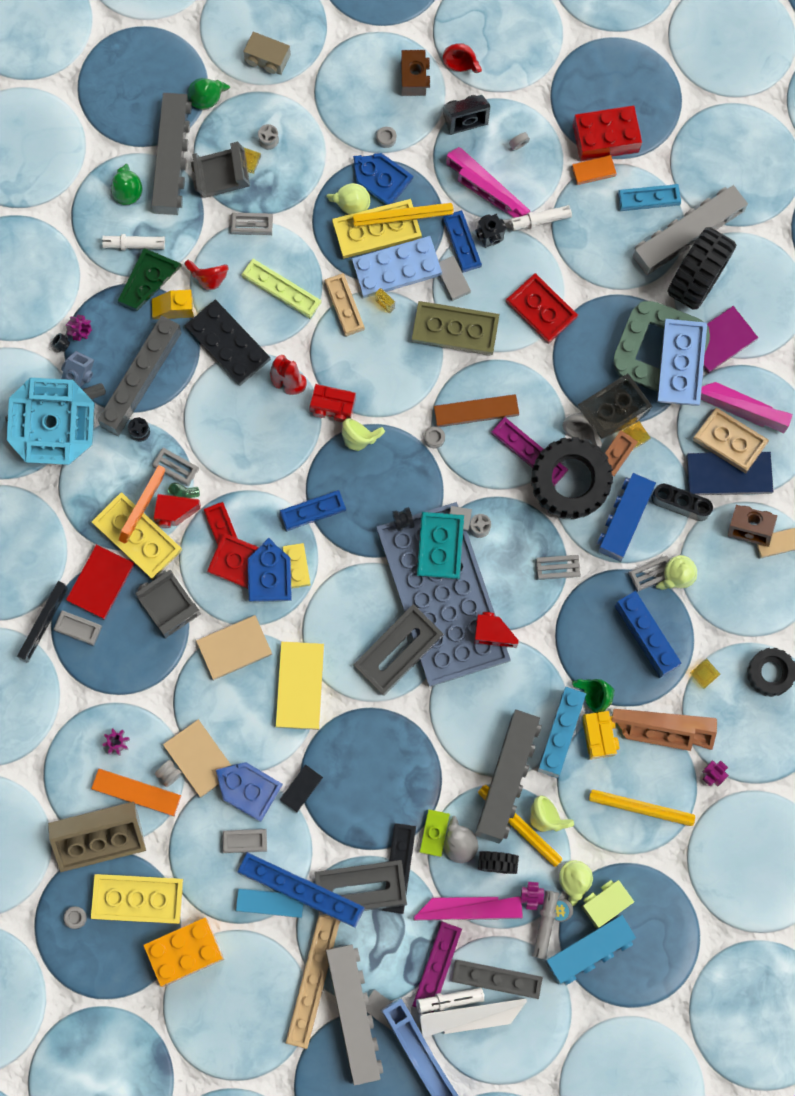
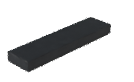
M58 581L17 655L20 660L27 663L31 659L68 591L64 583Z
M395 823L389 862L402 860L407 895L416 826ZM386 882L385 890L390 888L389 882ZM405 906L384 908L382 911L404 914Z

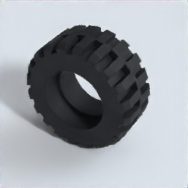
M706 227L696 239L673 277L667 290L669 296L692 310L698 309L731 258L737 246L735 241L712 227Z
M565 437L556 442L553 441L541 451L532 468L531 486L533 487L535 498L537 497L541 507L546 508L548 513L555 514L563 519H578L595 512L606 501L613 483L612 466L609 465V458L606 453L603 454L597 444L595 446L590 443V440H581L579 437L568 439ZM577 459L589 468L592 479L591 485L582 496L568 498L559 494L554 488L552 473L556 465L561 461Z

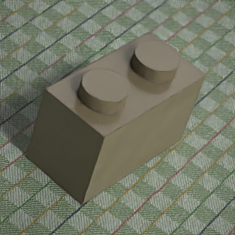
M254 31L244 49V60L249 65L262 67L271 74L277 73L282 75L291 55L290 45Z

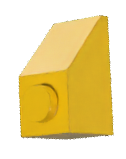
M172 290L152 298V319H160L161 315L168 319L194 318L192 291Z

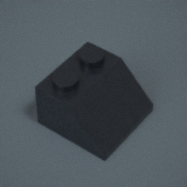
M471 95L464 100H452L444 105L443 116L450 135L488 125L491 107L483 95Z

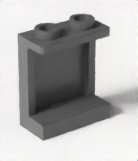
M238 141L230 143L231 149L202 157L197 153L192 154L193 161L191 162V167L196 177L194 187L196 192H199L204 198L250 186L245 149Z
M164 570L158 573L154 581L149 584L148 582L142 584L137 589L138 592L135 593L165 638L201 615L200 610L190 599L171 570L167 572Z

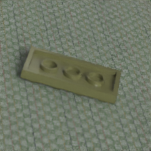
M418 301L412 342L493 355L500 314Z

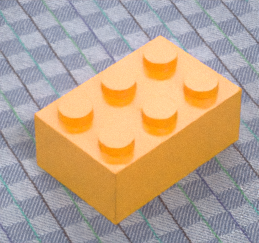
M206 917L144 944L160 987H165L224 960Z

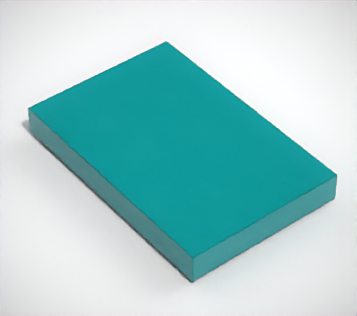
M422 512L417 576L460 579L464 515Z

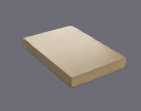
M718 408L714 409L693 438L694 442L744 473H747L769 442L767 438Z
M256 615L196 640L213 680L273 655Z
M199 719L163 744L200 798L219 785L216 770L232 766Z

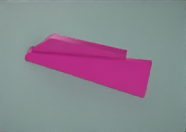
M458 147L448 153L446 165L459 173L458 182L513 218L527 215L530 212L521 201L462 148Z
M713 382L701 388L700 400L761 427L766 425L781 433H785L790 425L793 414L773 409V407L720 383Z
M521 896L498 900V897L432 898L414 916V921L522 919Z

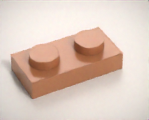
M621 430L605 452L609 458V465L612 466V475L614 477L638 443V441Z

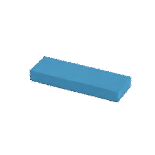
M679 184L618 190L620 211L681 205Z
M238 889L236 911L302 918L304 904L282 893Z

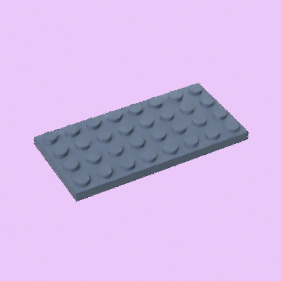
M454 502L425 512L450 514L451 506L458 507V504ZM422 513L412 516L414 528L406 527L398 532L393 521L377 526L376 529L404 613L414 604L445 634L420 659L428 686L432 687L510 662L511 659L507 647L474 644L478 614L482 615V612L495 614L467 531H463L460 579L417 576ZM418 628L411 632L413 641L420 635V629Z

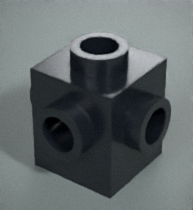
M497 213L494 215L488 214L481 217L478 221L477 229L475 230L479 241L482 240L485 248L496 245L504 240L506 225L503 219H499Z

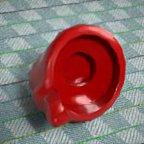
M456 43L444 50L442 59L449 69L458 72L471 69L474 73L482 72L474 51L468 45Z
M189 259L184 263L186 268L191 271L192 276L207 290L219 288L229 270L227 264L199 269Z

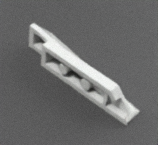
M527 999L421 1014L419 1017L422 1036L428 1037L443 1031L444 1034L511 1024L526 1004Z

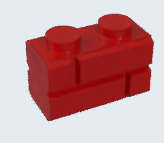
M315 384L310 403V412L319 418L330 416L334 417L335 421L343 422L347 418H352L356 393Z

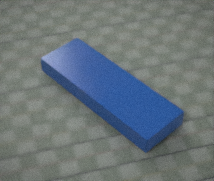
M463 211L443 216V221L462 273L481 268L482 263Z
M337 490L282 509L280 514L286 531H290L345 512L346 507L340 491Z

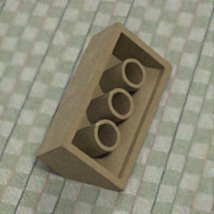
M135 802L48 823L49 840L60 872L146 851Z

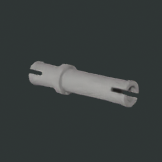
M545 891L543 908L539 912L541 918L533 957L547 958L553 921L557 917L555 911L560 894L558 892Z

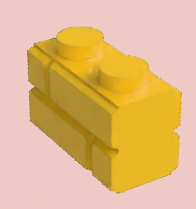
M609 711L583 715L582 723L589 760L615 756L617 754L616 750H619L620 747L618 737L613 735L612 729H615L616 726L612 722V716H610Z

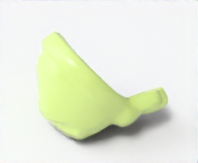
M347 184L340 188L336 194L326 195L330 202L337 203L348 215L368 210L370 206V195L359 184Z
M351 418L345 419L342 423V436L345 446L356 451L364 449L368 444H374L385 433L383 427L370 432L361 423Z
M684 555L671 558L665 566V580L659 582L656 588L665 590L667 588L681 589L691 586L697 579L696 565L689 557Z
M543 795L534 799V803L531 806L530 823L538 831L554 830L557 832L574 826L572 819H560L559 813L550 799Z
M577 860L564 864L559 873L560 885L565 893L569 895L568 901L572 906H575L582 899V896L589 890L593 882L591 869L585 863Z

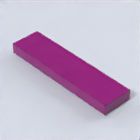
M506 417L491 431L494 437L533 468L537 457L543 450L540 445ZM561 463L556 465L552 473L554 487L568 472V469Z
M441 921L412 1007L417 1008V999L435 997V994L441 993L462 928Z

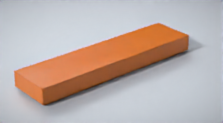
M158 465L122 528L118 541L124 544L128 542L163 480L165 468Z
M98 769L91 788L94 791L128 802H135L137 805L171 816H175L181 799L179 794L103 769Z

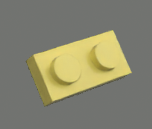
M304 543L283 546V551L291 558V589L311 586Z

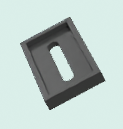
M413 604L370 647L354 666L385 696L445 634ZM414 629H420V635L384 671H381L379 665Z
M402 860L315 872L316 885L331 892L336 888L383 881L389 882L390 888L386 890L342 895V897L365 907L364 911L407 905ZM319 911L320 917L328 916Z

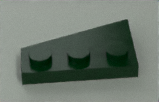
M144 248L118 299V304L138 311L182 267L181 263Z

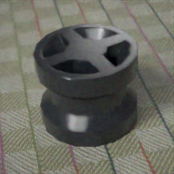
M136 417L129 422L128 431L133 440L142 442L148 439L150 428L145 419Z
M409 507L404 508L400 512L397 510L392 511L398 532L406 527L414 528V521Z

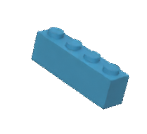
M565 687L537 772L555 778L560 776L586 693L569 687Z
M620 915L550 957L545 962L557 983L561 984L564 982L566 986L577 979L575 975L583 971L586 974L596 968L594 963L602 960L604 963L613 958V952L620 948L624 951L633 945L632 940L636 937L623 915Z

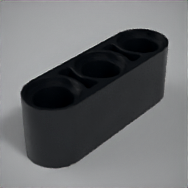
M659 484L652 494V501L655 505L696 521H705L713 511V504L709 499L669 484ZM657 492H665L667 499H661ZM684 499L687 502V506L679 505L677 500ZM698 506H703V507H705L706 510H707V513H705V514L700 513V512L698 511L697 507H698Z

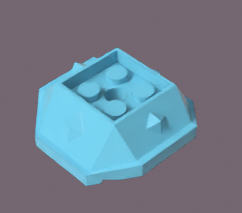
M29 378L9 397L7 441L26 463L70 465L93 445L95 403L74 380ZM50 416H54L57 420L56 425L52 428H49L46 424V420Z

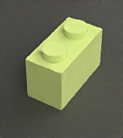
M610 880L601 887L603 891L596 896L592 893L583 900L585 904L581 908L596 929L634 903L619 880L615 883Z

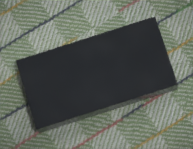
M305 764L282 795L280 801L298 813L323 777Z

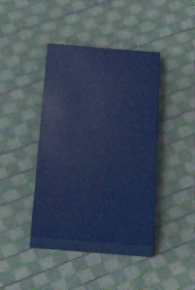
M761 452L747 473L742 472L714 453H688L686 455L688 489L693 494L740 495L772 494L774 492L771 452Z

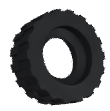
M766 648L759 651L750 660L749 667L747 668V678L750 681L751 687H754L756 692L770 697L779 696L786 692L795 681V661L792 660L791 655L778 648ZM775 662L781 667L782 677L779 681L772 683L763 678L761 670L765 663Z

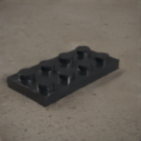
M216 299L185 325L190 334L239 386L271 360V357Z

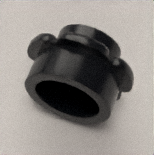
M58 333L52 340L51 347L57 353L66 351L70 345V341H68L69 336Z

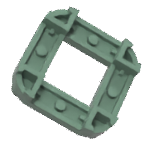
M641 302L631 312L615 352L613 363L617 374L624 381L628 380L658 392L660 369L635 359L649 323L664 329L665 319L703 321L658 302ZM707 326V333H706L705 351H706V349H707V346H708L709 340H710V333H709V327H708V326Z

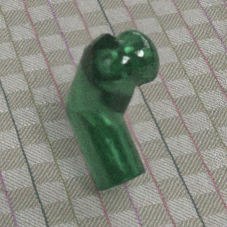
M176 482L171 483L168 487V492L172 496L184 498L200 496L198 487L186 488Z

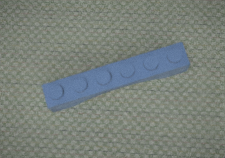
M398 998L382 1008L380 1011L430 1096H459L438 1064L403 1000Z

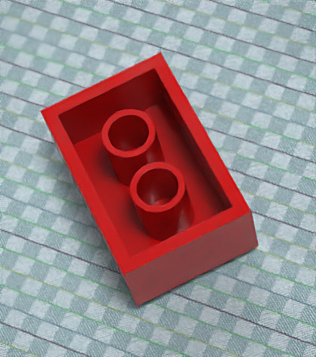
M634 105L575 114L573 130L580 162L610 155L613 157L639 153L642 138Z

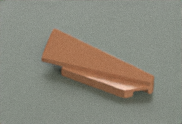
M613 709L612 722L619 725L626 739L691 751L693 744L713 750L717 734L716 718Z

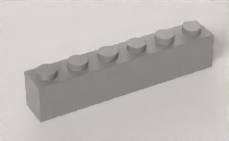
M732 185L728 189L726 187L722 188L713 199L707 198L700 204L699 208L696 210L692 208L686 212L681 220L675 219L667 226V229L655 232L651 236L652 239L647 242L642 241L636 245L633 258L644 273L649 275L693 246L706 227H712L717 230L742 214L748 203L736 187Z
M353 944L327 949L326 955L353 1085L381 1080L380 1074L383 1073L381 1060H377L375 1051H379L376 1037L372 1038L370 1030L374 1028L372 1015L367 1016L366 1006H369L367 992H362L361 984L365 983L363 971H358L356 963L360 961L358 948H353Z

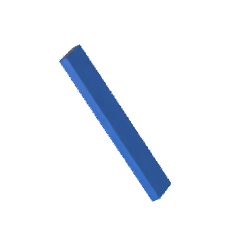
M248 852L237 871L245 877L356 928L365 907Z

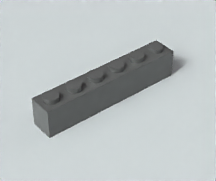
M163 93L152 198L154 214L178 215L179 208L183 206V196H180V190L184 189L185 177H182V170H186L187 160L184 158V151H188V139L185 138L186 133L190 132V121L187 120V117L192 112V102L188 101L187 94Z
M161 315L99 416L98 422L100 427L119 437L182 334L179 324Z
M517 709L512 714L475 836L500 844L503 838L507 839L510 831V826H507L509 818L513 819L517 808L514 805L516 797H520L523 785H520L522 777L525 778L528 773L529 765L526 764L527 759L533 756L536 745L532 743L534 737L538 738L542 725H539L540 717Z

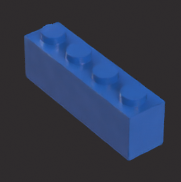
M632 473L631 478L626 477L621 488L625 490L623 496H618L613 506L617 508L614 516L609 515L605 524L608 530L606 534L601 533L597 545H600L599 553L617 561H622L656 482L636 473Z
M634 591L617 601L615 605L616 610L659 678L677 669L682 664L638 593Z

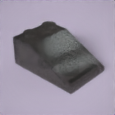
M627 373L578 404L577 407L599 437L604 439L647 416L652 405Z

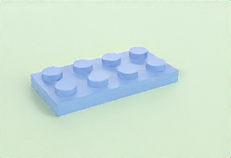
M431 236L352 258L364 298L442 275Z
M665 319L657 402L700 406L707 333L706 322Z

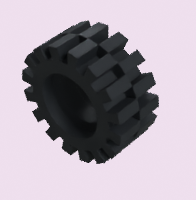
M480 851L478 870L517 874L519 856L503 852Z

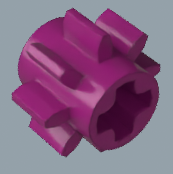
M83 315L71 316L65 325L68 332L67 335L73 336V340L80 341L81 338L88 339V335L92 331L91 321L86 320Z
M112 728L110 735L104 734L107 742L102 745L103 747H110L108 750L110 755L113 751H116L121 756L123 749L128 750L126 742L130 741V738H123L124 730L116 733L114 728ZM119 738L121 744L114 746L112 740Z
M712 760L702 771L706 775L702 780L709 786H712L714 783L718 787L729 776L725 772L728 766L722 761L716 763Z
M528 882L527 887H522L521 903L526 904V909L537 910L538 905H543L544 888H539V882Z

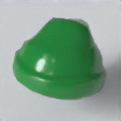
M199 78L190 84L187 93L188 100L192 102L193 107L207 110L217 104L221 91H227L230 86L219 80Z
M125 164L117 169V174L112 179L111 193L114 200L119 204L131 205L140 199L143 187L140 178L130 171L128 164Z
M577 679L572 682L573 687L584 689V693H586L585 702L592 712H604L612 704L615 690L604 680Z

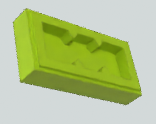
M428 809L420 853L437 857L442 856L449 813Z

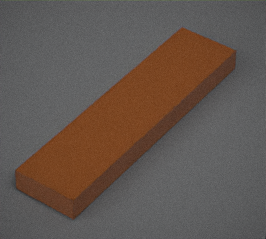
M516 394L434 406L437 427L519 416Z

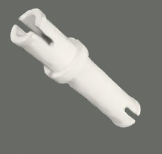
M570 205L538 213L529 212L521 217L510 218L512 231L528 227L532 229L540 224L572 218V211L569 209Z
M121 234V236L103 235L102 238L103 249L121 248V250H126V248L165 250V236L140 237Z
M482 988L445 995L438 993L435 994V997L417 999L416 1006L419 1014L434 1010L441 1012L445 1008L484 1002V993Z

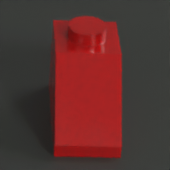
M157 494L154 521L159 527L163 528L178 526L201 509L200 500Z
M482 612V615L478 614L474 644L517 648L519 640L500 617L495 616L491 612Z

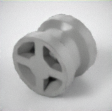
M266 124L259 129L260 146L267 150L274 149L279 143L277 128L271 124Z
M477 514L472 517L469 528L471 534L477 538H483L489 534L491 528L490 518L484 514Z
M169 760L154 775L157 778H161L167 788L182 775V772L179 769H175L174 763Z

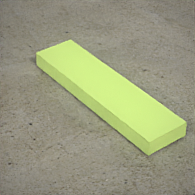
M255 259L251 260L241 274L247 281L311 319L321 304L320 299Z

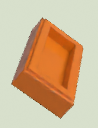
M611 155L572 164L577 185L615 177L617 174Z

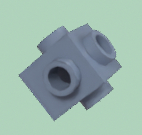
M75 351L64 361L61 371H63L61 379L74 380L79 387L89 383L93 376L91 370L94 359Z

